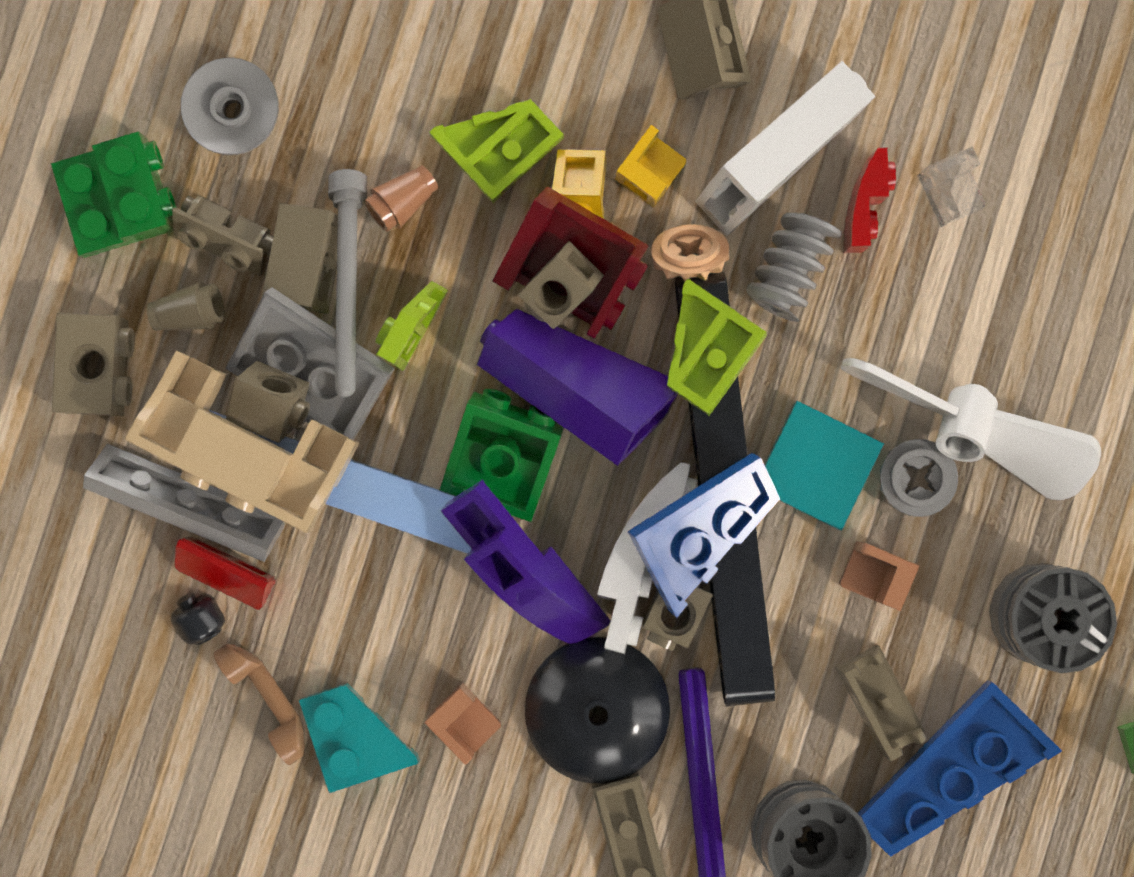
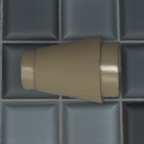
M197 282L147 305L148 320L155 331L163 329H212L215 323L224 320L225 314L223 299L215 284L205 285L203 282Z

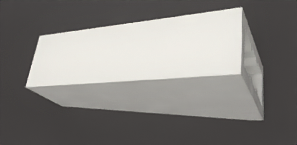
M841 61L724 164L695 200L696 204L728 236L855 119L876 96L867 88L864 79L858 73L851 71Z

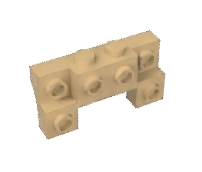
M176 350L156 389L135 418L124 440L183 469L180 478L206 491L210 484L227 492L225 501L238 509L252 514L255 507L305 533L311 532L333 488L338 486L359 442L311 419L294 453L271 443L209 411L227 375Z

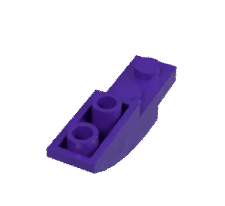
M483 480L448 501L441 509V513L471 548L464 558L466 563L496 595L536 627L557 639L572 644L578 643L609 626L611 620L554 549L549 547L540 552Z

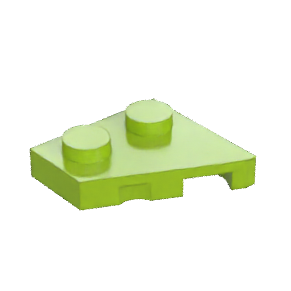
M687 279L683 284V299L679 323H677L675 348L673 360L670 364L667 386L710 416L766 338L767 332Z
M431 281L401 310L396 320L388 317L375 340V343L380 345L376 355L404 371L449 290Z

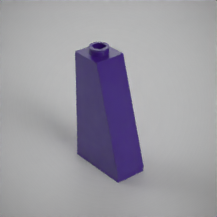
M519 309L514 310L502 321L498 319L493 320L480 338V343L484 345L477 362L480 368L617 466L667 418L678 394L668 388L667 375L562 328L556 327L553 330L546 322L539 321L532 315Z

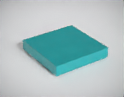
M795 401L764 466L780 497L779 501L842 531L884 443L799 401Z

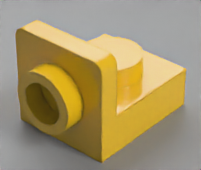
M557 149L552 186L553 190L603 219L602 200L607 166L606 150Z

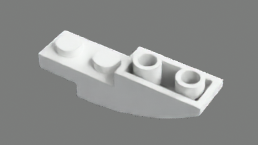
M679 463L657 483L632 514L615 543L597 592L599 598L615 601L604 647L606 650L625 654L627 644L637 645L643 617L635 616L634 614L639 596L649 597L653 581L627 531L696 488L697 479L688 477L690 464Z

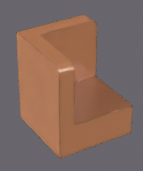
M856 541L839 584L845 589L901 611L919 565L865 542Z
M464 683L460 684L424 722L465 765L473 759L475 752L501 727V721Z

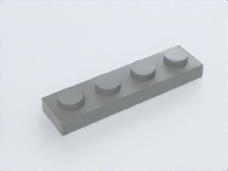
M106 444L84 475L83 488L263 562L267 559L284 529V521L255 507L251 514L225 501L228 493L213 486H209L207 491L200 489L181 479V473L110 444Z

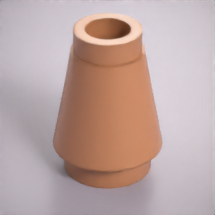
M420 165L415 170H411L372 188V195L364 200V204L373 219L385 232L390 231L394 227L400 229L432 193L438 189V184L432 174L423 165Z

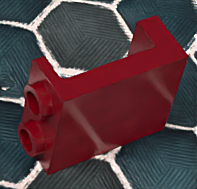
M547 186L534 199L492 282L507 291L516 282L526 286L545 264L570 241L604 274L593 292L571 312V314L591 325L586 335L595 339L603 326L612 330L626 305L618 300L625 287L633 291L635 290L649 265L642 262L641 259L649 245ZM553 280L549 281L551 289L556 294L567 296V291L561 283Z

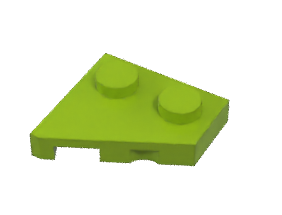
M531 99L509 105L505 110L498 112L488 111L472 116L470 120L446 127L439 125L429 131L430 136L492 203L497 201L564 139V134Z

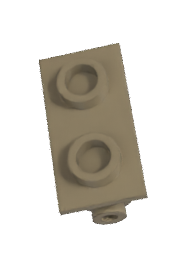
M188 196L184 200L181 210L174 207L172 210L174 235L183 244L194 250L204 249L215 254L235 270H248L258 276L262 275L263 253L270 254L273 241L270 229L240 215L230 229L225 224L231 216V211L202 196H198L196 199Z

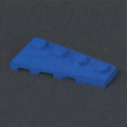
M987 680L857 814L862 817L871 838L891 857L945 824L944 820L964 808L969 809L984 800L983 796L1006 782L1012 783L1025 775L1027 769L1044 759H1051L1062 752V750L992 681Z

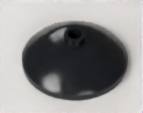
M588 637L578 643H567L552 652L533 675L525 701V720L528 734L543 760L566 777L593 784L618 781L642 769L660 749L667 734L670 720V702L667 688L661 674L652 661L637 648L627 644L625 654L606 650L604 647L607 637ZM595 706H602L607 710L608 715L605 721L595 723L590 720L588 716L589 711Z

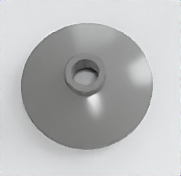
M220 58L201 66L187 81L181 97V115L189 134L202 147L222 155H239L257 148L273 131L279 113L278 96L272 81L258 66L239 58ZM232 103H239L241 105V113L236 118H228L225 114L227 106Z

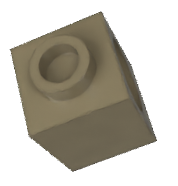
M568 241L527 283L518 296L525 301V306L533 317L539 321L546 322L554 330L593 292L604 274ZM553 280L561 283L567 291V296L556 294L551 289L549 281Z
M256 361L235 378L226 419L244 429L279 443L293 429L299 430L305 423L310 410V403L305 401L310 382Z
M697 586L685 600L688 603L686 606V620L679 626L670 627L661 620V611L665 603L657 589L642 621V627L650 631L647 639L670 651H674L676 644L689 648L713 594Z

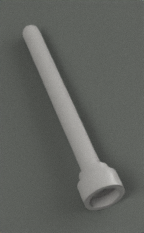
M342 169L334 171L329 175L328 197L333 201V206L338 209L335 390L340 396L349 397L354 393L356 385L357 210L362 207V202L367 199V176L357 170Z

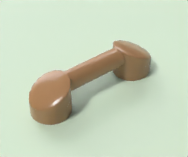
M225 644L213 652L218 667L231 683L237 684L247 676L281 724L268 733L269 740L279 757L287 765H292L302 758L305 752V739L301 718L264 666L263 661L248 650L234 644Z

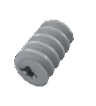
M786 213L781 218V225L785 230H778L772 236V241L777 248H768L763 254L765 261L769 265H760L755 270V276L761 283L752 282L748 284L746 292L760 307L789 321L799 322L800 320L790 311L791 306L807 307L808 302L798 291L800 288L815 290L817 285L807 276L808 271L824 272L825 266L815 257L817 254L832 255L834 250L824 239L826 236L841 238L842 232L818 217L804 213Z

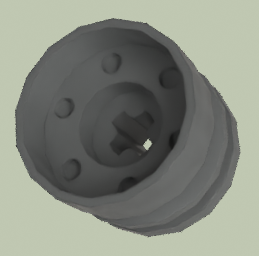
M1044 563L1025 565L1006 575L995 589L989 609L991 628L1002 648L1021 661L1057 673L1082 671L1098 662L1112 645L1117 627L1115 604L1103 584L1086 572ZM1056 609L1065 611L1060 617L1064 623L1062 628L1054 627L1058 621L1053 614Z
M810 780L787 781L771 789L756 807L751 822L752 846L760 862L770 872L772 877H865L872 857L870 833L862 817L825 785ZM808 826L811 831L806 833L807 841L801 843L798 838L802 836V828Z

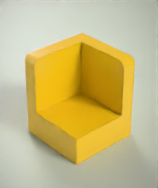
M651 124L618 168L615 180L654 208L684 168L686 159L657 138L659 130Z

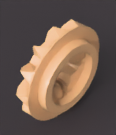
M689 224L670 228L657 236L652 243L651 255L654 269L664 271L667 279L681 276L685 282L692 277H698L706 281L709 273L722 272L724 262L729 260V243L722 233L711 227Z

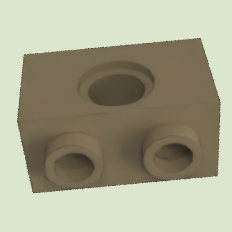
M57 313L52 412L124 416V406H129L132 399V381L130 377H126L127 357H132L135 346L134 331L132 328H128L129 320L113 315ZM100 353L104 358L105 368L100 376L92 379L87 372V362L92 355Z

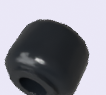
M188 593L176 602L178 608L171 615V623L185 643L203 644L211 640L222 630L225 617L212 595L202 594L195 597L194 593Z

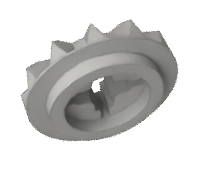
M925 439L908 440L899 444L888 452L883 465L879 469L881 474L880 490L884 493L891 507L908 516L923 517L941 511L954 497L958 485V471L954 460L942 454L937 449L935 442ZM931 462L932 465L927 469L928 472L924 478L929 483L928 487L933 492L916 486L905 493L904 490L908 487L907 484L911 477L903 465L911 466L913 469H921L923 466H928Z

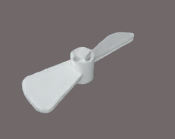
M855 358L843 359L841 369L846 373L943 415L936 439V447L942 454L951 459L962 462H974L982 459L986 454L1040 494L1052 500H1064L1078 494L1099 466L1101 447L1093 436L997 410V399L981 385L966 384L956 387L950 392L946 402L875 365Z

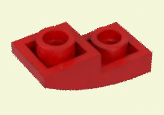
M888 147L877 148L869 156L856 180L845 218L843 253H862L871 246V240L877 239L878 215L876 210H870V205H880L889 197V191H894L896 186V166L894 161L888 162Z

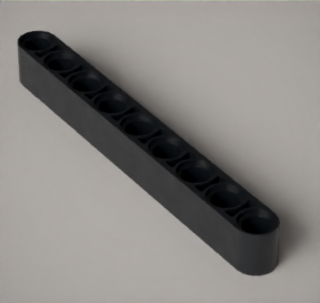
M724 271L721 273H709L706 281L698 277L689 279L730 307ZM681 276L675 277L678 322L683 299V284L685 283ZM738 377L710 416L688 402L698 486L747 456ZM755 527L741 544H734L715 565L719 570L709 580L710 593L713 594L711 602L721 686L726 707L775 701V683Z

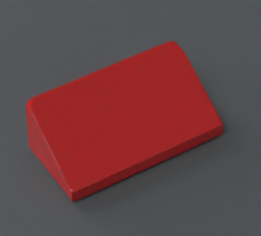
M193 536L179 539L176 544L174 565L175 569L248 606L258 610L263 608L276 582L275 576Z

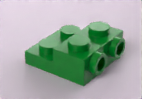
M139 131L92 145L93 151L51 163L78 256L87 258L174 231L172 210L174 207L177 208L170 188L162 187L158 170L164 168L160 150L154 140L149 142Z
M488 388L484 389L482 394L473 392L467 402L439 490L457 496L483 480L511 516L532 522L564 427L533 405L530 406L529 410L510 404L511 397L502 391Z

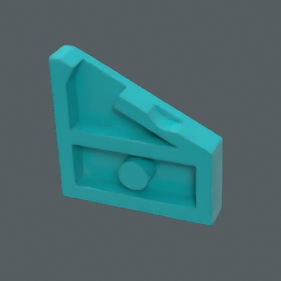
M348 683L303 697L299 700L329 793L419 764L418 753L412 747L409 748L390 729V725L377 712H373L364 703V699Z

